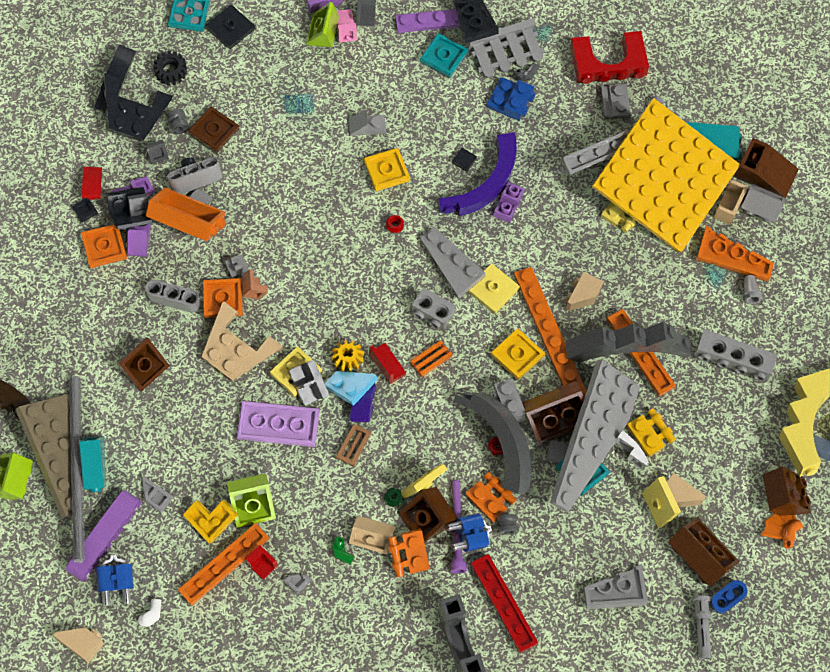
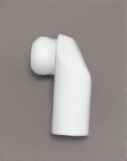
M152 599L150 611L139 616L138 623L141 626L148 627L159 620L161 612L160 599Z

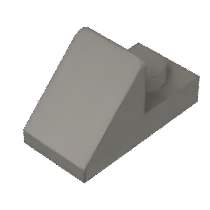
M367 109L361 111L349 119L350 136L386 134L385 115L367 116Z

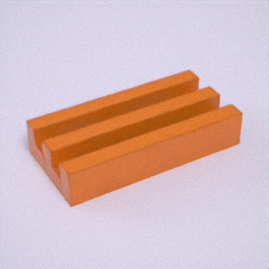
M440 340L412 359L410 363L418 374L423 377L450 359L453 354L448 351V348ZM438 348H441L439 351H437L436 353H434L418 365L416 364L422 359H424L426 356L437 350ZM441 354H446L440 359H438L436 362L425 368L424 370H421L422 367L427 365L429 362H431Z

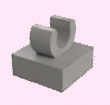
M237 255L225 261L232 279L242 276L249 270L243 255Z

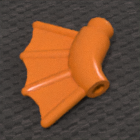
M774 513L772 517L765 519V529L761 536L780 539L783 542L782 546L790 549L793 547L796 532L802 529L803 525L800 520H797L795 515L780 516Z

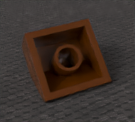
M437 487L422 490L399 512L400 517L410 531L422 530L424 543L447 530L446 525L455 523L457 518Z

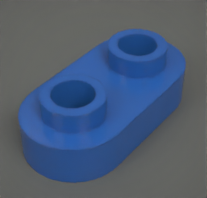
M739 580L730 582L712 597L710 602L711 608L719 614L728 612L746 597L748 592L747 586ZM733 589H737L739 595H735ZM717 601H723L724 606L720 607Z

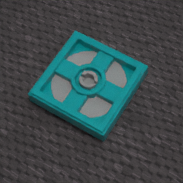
M173 0L168 27L204 32L210 0Z

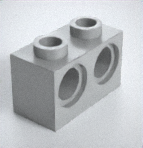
M424 287L411 307L414 317L419 320L424 319L433 328H440L442 330L446 328L456 311V305ZM427 304L429 307L422 308L420 305ZM442 313L445 317H438L436 314Z

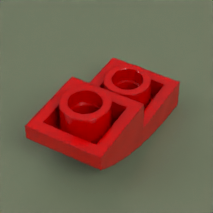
M83 167L82 198L90 200L101 199L102 167Z

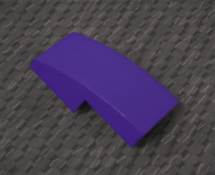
M375 383L354 406H351V422H370L374 409L372 402L376 392Z

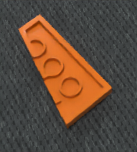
M706 225L697 261L747 276L753 275L755 278L767 282L770 280L774 262L754 251H748L743 248V245L727 239V236L712 231V228Z

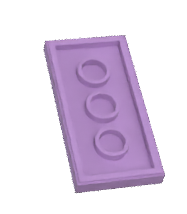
M242 401L237 440L315 447L320 409Z

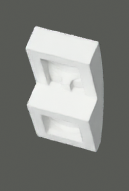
M622 431L615 443L630 452L627 460L644 471L649 463L644 452L628 434Z

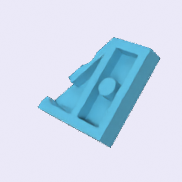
M336 371L325 382V386L328 391L354 406L378 379L375 374Z

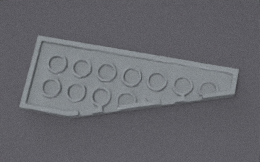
M603 359L596 361L550 504L562 511L569 512L616 442L620 433L628 424L640 389L637 383Z

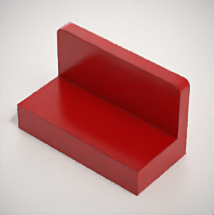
M386 343L377 348L374 345L369 346V355L389 384L406 375V371Z

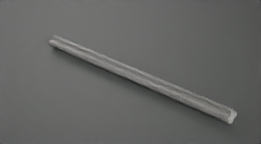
M72 376L69 379L73 561L83 563L86 560V556H84L86 554L83 553L86 552L83 549L85 548V542H83L85 541V537H83L85 536V530H83L85 529V525H83L85 523L82 522H85V518H83L85 516L82 515L85 514L83 511L84 504H82L84 503V497H82L84 496V490H82L84 488L81 487L84 486L83 481H81L83 480V475L81 474L82 465L79 442L82 439V420H80L82 419V409H80L81 378Z

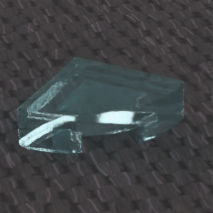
M545 25L544 27L534 29L533 32L537 31L538 33L536 39L547 43L553 26Z
M712 264L709 276L712 285L716 289H719L728 276V272Z

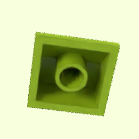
M16 453L0 455V498L9 500L23 499L27 490L28 477L32 472L33 460Z
M266 473L227 482L232 508L238 513V516L235 518L237 528L276 519Z

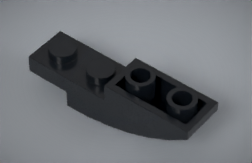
M122 45L118 46L107 70L108 74L121 78L117 96L120 95L136 55L135 50ZM103 82L94 109L106 113L105 86Z

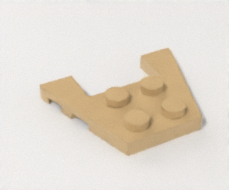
M223 302L202 354V359L233 381L253 369L257 364L267 360L271 355L281 351L283 346L269 336L260 348L255 351L226 328L238 312Z

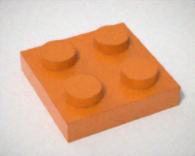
M114 224L81 232L90 269L127 259L120 229H116Z
M241 278L203 280L205 318H216L223 302L238 312L236 316H243Z

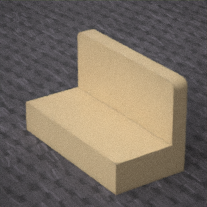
M357 516L352 528L349 544L387 555L389 552L388 537L394 535L396 527Z

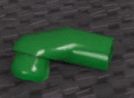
M335 537L331 544L334 557L351 565L355 556L346 552L345 541L342 537Z

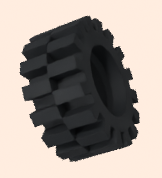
M167 51L168 54L162 52V57L158 55L157 60L155 59L153 64L157 80H161L162 84L166 82L167 85H170V82H173V85H176V81L182 82L181 78L185 79V74L187 75L184 57L182 58L180 53L177 55L175 51L173 54H171V51ZM168 64L177 66V69L173 72H165L163 70Z

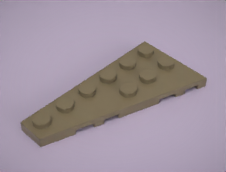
M68 394L19 406L15 409L62 519L72 516L70 409Z

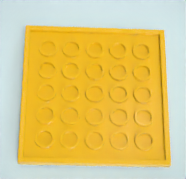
M653 98L591 187L675 251L681 253L740 164Z

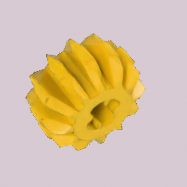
M345 339L343 345L338 342L336 344L337 348L332 349V354L334 355L331 356V359L335 362L334 366L336 368L341 366V371L343 372L345 368L352 372V367L358 370L359 364L363 363L362 357L364 356V351H361V345H355L354 340L347 344Z

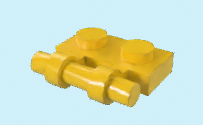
M654 408L647 412L651 417L648 421L644 415H641L626 425L648 458L665 448V444L662 442L663 439L666 438L670 444L676 441L672 434V429L666 426L662 420L663 417ZM655 424L661 431L658 435L652 428Z

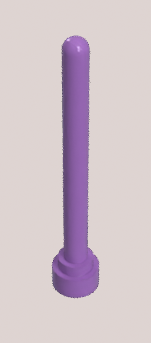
M456 479L452 482L453 512L459 518L461 517L460 481ZM453 530L454 543L460 542L461 534H458L457 530ZM462 549L454 551V559L450 563L451 573L467 572V563L462 558Z

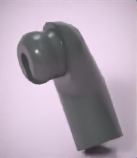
M532 63L527 71L516 69L514 72L515 78L520 81L531 80L538 71L539 66L536 63Z

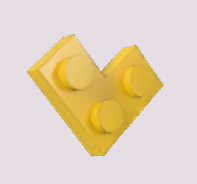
M197 500L183 516L210 544L238 516V513L226 500H222L211 513Z

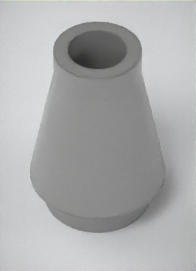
M748 275L744 277L743 299L748 304H756L760 302L762 293L755 280V276Z

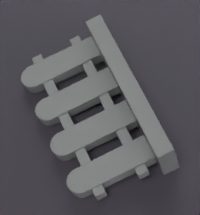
M534 18L500 28L499 34L466 43L468 51L473 50L471 52L472 58L476 57L480 66L477 69L478 73H482L486 78H491L495 68H499L501 72L507 73L510 70L511 63L515 62L517 67L522 68L526 65L527 58L531 57L534 62H540L543 58L542 53L545 50L539 47L536 39L538 37L537 31L533 32L536 25ZM525 41L529 52L523 53L520 42ZM507 46L512 54V57L508 59L503 49ZM488 52L493 53L496 60L495 63L491 64L487 55Z
M626 130L561 158L564 166L556 170L557 174L567 172L569 176L611 158L629 131Z

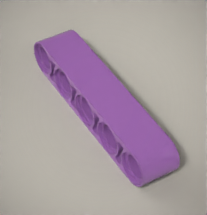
M123 490L84 541L85 548L83 549H85L86 553L83 554H86L84 555L86 560L83 563L74 562L72 557L66 567V571L80 581H86V576L91 574L98 565L100 557L103 558L111 547V542L117 539L124 529V524H128L136 513L135 509H139L142 501L126 490Z

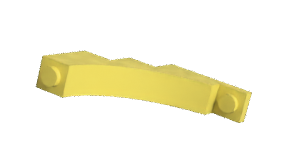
M830 368L797 378L794 389L800 400L790 403L787 410V415L793 425L782 428L779 436L799 477L815 474L821 464L814 443L813 425L817 411L830 397Z

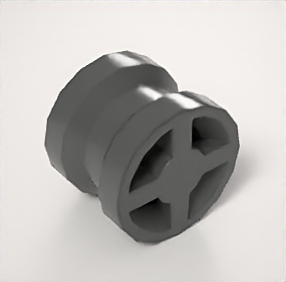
M515 514L498 516V522L500 523L499 534H517L519 532V527L516 526L518 516Z

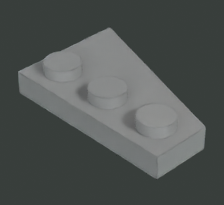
M642 564L628 572L619 573L618 576L604 579L584 587L586 610L647 605L648 599Z

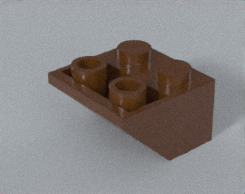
M783 466L762 475L769 511L780 516L811 513V501L806 490L807 482L803 476L799 477L797 473Z

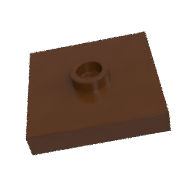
M211 106L188 130V134L217 154L240 127Z

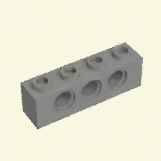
M704 329L694 356L704 362L711 361L717 363V366L721 368L734 369L738 374L751 375L758 381H768L772 375L778 354ZM713 348L720 350L721 353H716ZM731 355H736L739 359H734ZM750 361H754L757 366L752 365Z

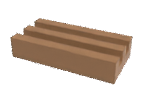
M353 424L336 459L354 467L371 436V432ZM355 431H359L346 457L342 456ZM362 434H365V437L363 438V440H362V442H361V444H360L358 450L356 451V453H355L353 459L350 460L349 458H350V456L352 455V453H353V451H354V449H355L357 443L359 442V440H360Z

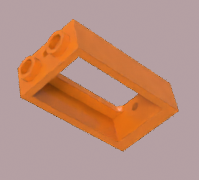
M166 187L149 200L146 217L204 241H208L213 236L215 237L220 229L222 230L226 224V219H224L225 211Z

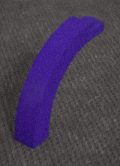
M515 132L497 135L498 162L490 177L482 185L470 192L438 199L439 213L450 214L457 210L459 216L467 215L487 206L501 194L511 178L517 152Z

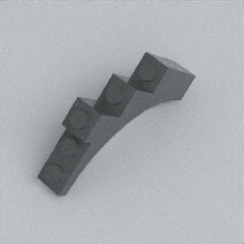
M665 322L645 329L634 324L616 331L600 327L565 341L567 359L578 363L602 356L631 352L667 353L684 358L692 356L690 338L676 333L674 326Z

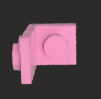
M352 10L337 11L339 14L337 25L339 43L357 41V28L353 20Z

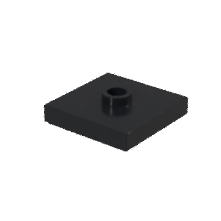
M232 4L205 25L206 29L229 50L256 29V26Z

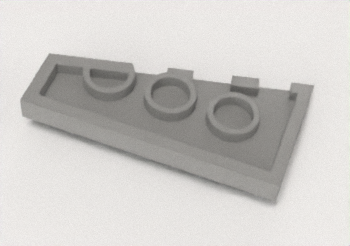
M432 227L420 237V241L437 264L439 271L446 278L448 285L455 292L457 299H460L486 277L485 272L435 227Z

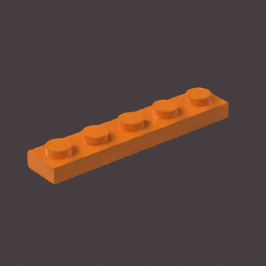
M624 309L610 315L606 319L613 331L633 324ZM653 352L629 353L658 397L676 387V384Z
M255 523L178 589L179 593L193 606L242 564L245 558L259 545H264L269 540V537Z

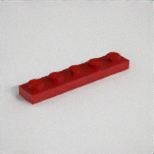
M487 554L471 562L472 569L519 653L521 654L538 645L535 635L490 555Z

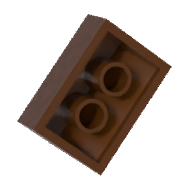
M577 381L522 402L539 445L574 431L584 401Z
M699 517L683 526L668 541L673 551L679 554L685 560L687 566L693 569L699 575L700 580L709 587L717 583L740 562Z

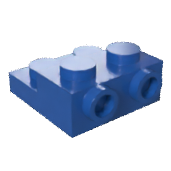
M501 77L486 108L520 121L521 117H525L528 112V103H532L535 98V86L520 80L515 83Z

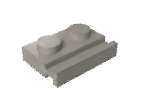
M627 84L601 85L604 119L630 118L631 112Z

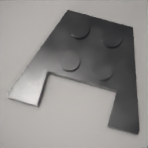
M105 73L103 75V82L105 86L104 97L106 98L107 131L143 142L173 96L157 91L152 107L117 96L121 78Z

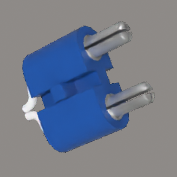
M479 513L456 518L455 523L446 525L447 531L457 530V533L461 534L460 542L452 544L454 551L463 549L465 552L489 546V532L492 529L491 526L486 525Z
M111 555L110 559L104 561L101 567H96L97 590L102 592L103 606L110 605L109 591L123 590V603L129 604L131 602L130 589H134L132 564H126L123 559H118L116 555ZM113 558L117 562H122L120 565L105 566Z

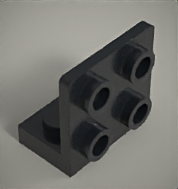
M144 187L106 193L109 215L116 229L126 230L130 227L147 226L153 223V219L146 217V214L130 216L127 196L144 194Z

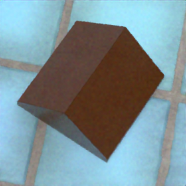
M148 337L142 340L118 362L121 373L141 392L170 366Z

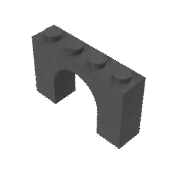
M460 594L440 600L438 615L457 672H486L481 655H475L465 624L466 611Z

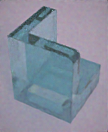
M313 93L284 95L286 113L314 112Z

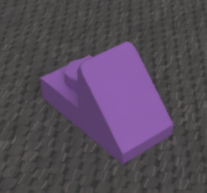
M151 224L147 226H134L128 229L129 256L147 257Z

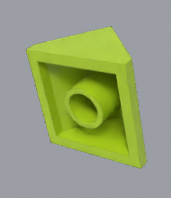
M329 2L313 13L306 45L333 47L339 14L332 2Z

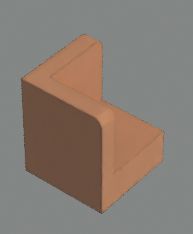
M249 269L241 276L242 297L259 300L268 293V286L260 285V278L254 277V270Z

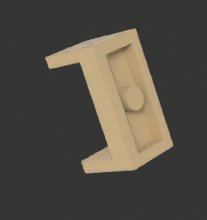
M731 180L713 218L731 225L748 186Z

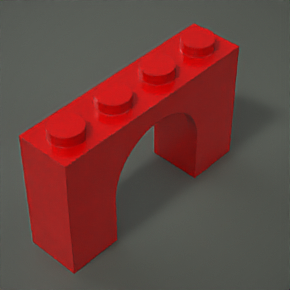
M624 32L622 46L625 59L620 63L612 65L602 63L596 59L589 36L572 38L570 50L577 83L589 84L592 81L607 82L611 79L625 80L630 77L639 79L647 76L649 63L642 32Z

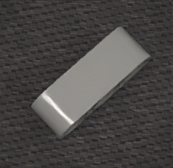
M207 158L174 170L167 175L171 190L181 194L217 182L223 177L217 158Z
M151 280L145 286L147 297L153 303L187 312H196L200 308L199 295L192 289L158 280ZM153 290H159L155 294L151 293ZM173 294L177 295V297L173 299L169 298V296ZM188 300H195L194 303H187Z

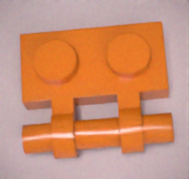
M488 472L484 478L489 483L485 486L479 481L465 496L494 523L498 516L503 515L508 509L503 503L507 500L513 505L517 499L512 495V491L502 488L501 480L497 476L494 477ZM493 488L501 494L499 498L491 492Z
M421 529L401 533V542H397L396 536L388 537V550L392 555L393 562L391 564L392 569L395 570L396 577L404 576V567H408L410 574L430 569ZM402 549L405 550L406 559L401 560L399 553Z

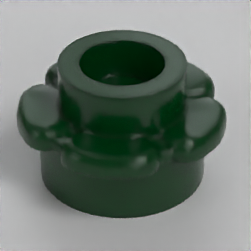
M395 488L387 490V493L384 494V501L387 502L388 506L395 507L403 502L401 490H396Z

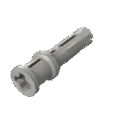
M710 596L692 597L695 606L693 618L697 621L699 659H712L709 620H711L712 616L709 613L708 603Z

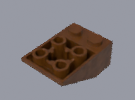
M752 138L735 177L786 198L799 169L770 145Z

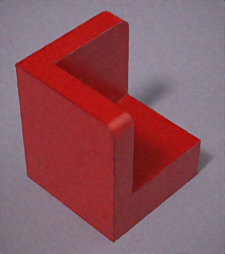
M261 545L245 558L246 564L261 579H265L278 567L277 561Z

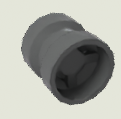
M177 109L167 114L172 134L177 135L189 130L183 110Z

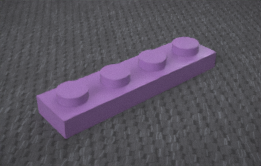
M456 9L395 15L398 33L460 27Z

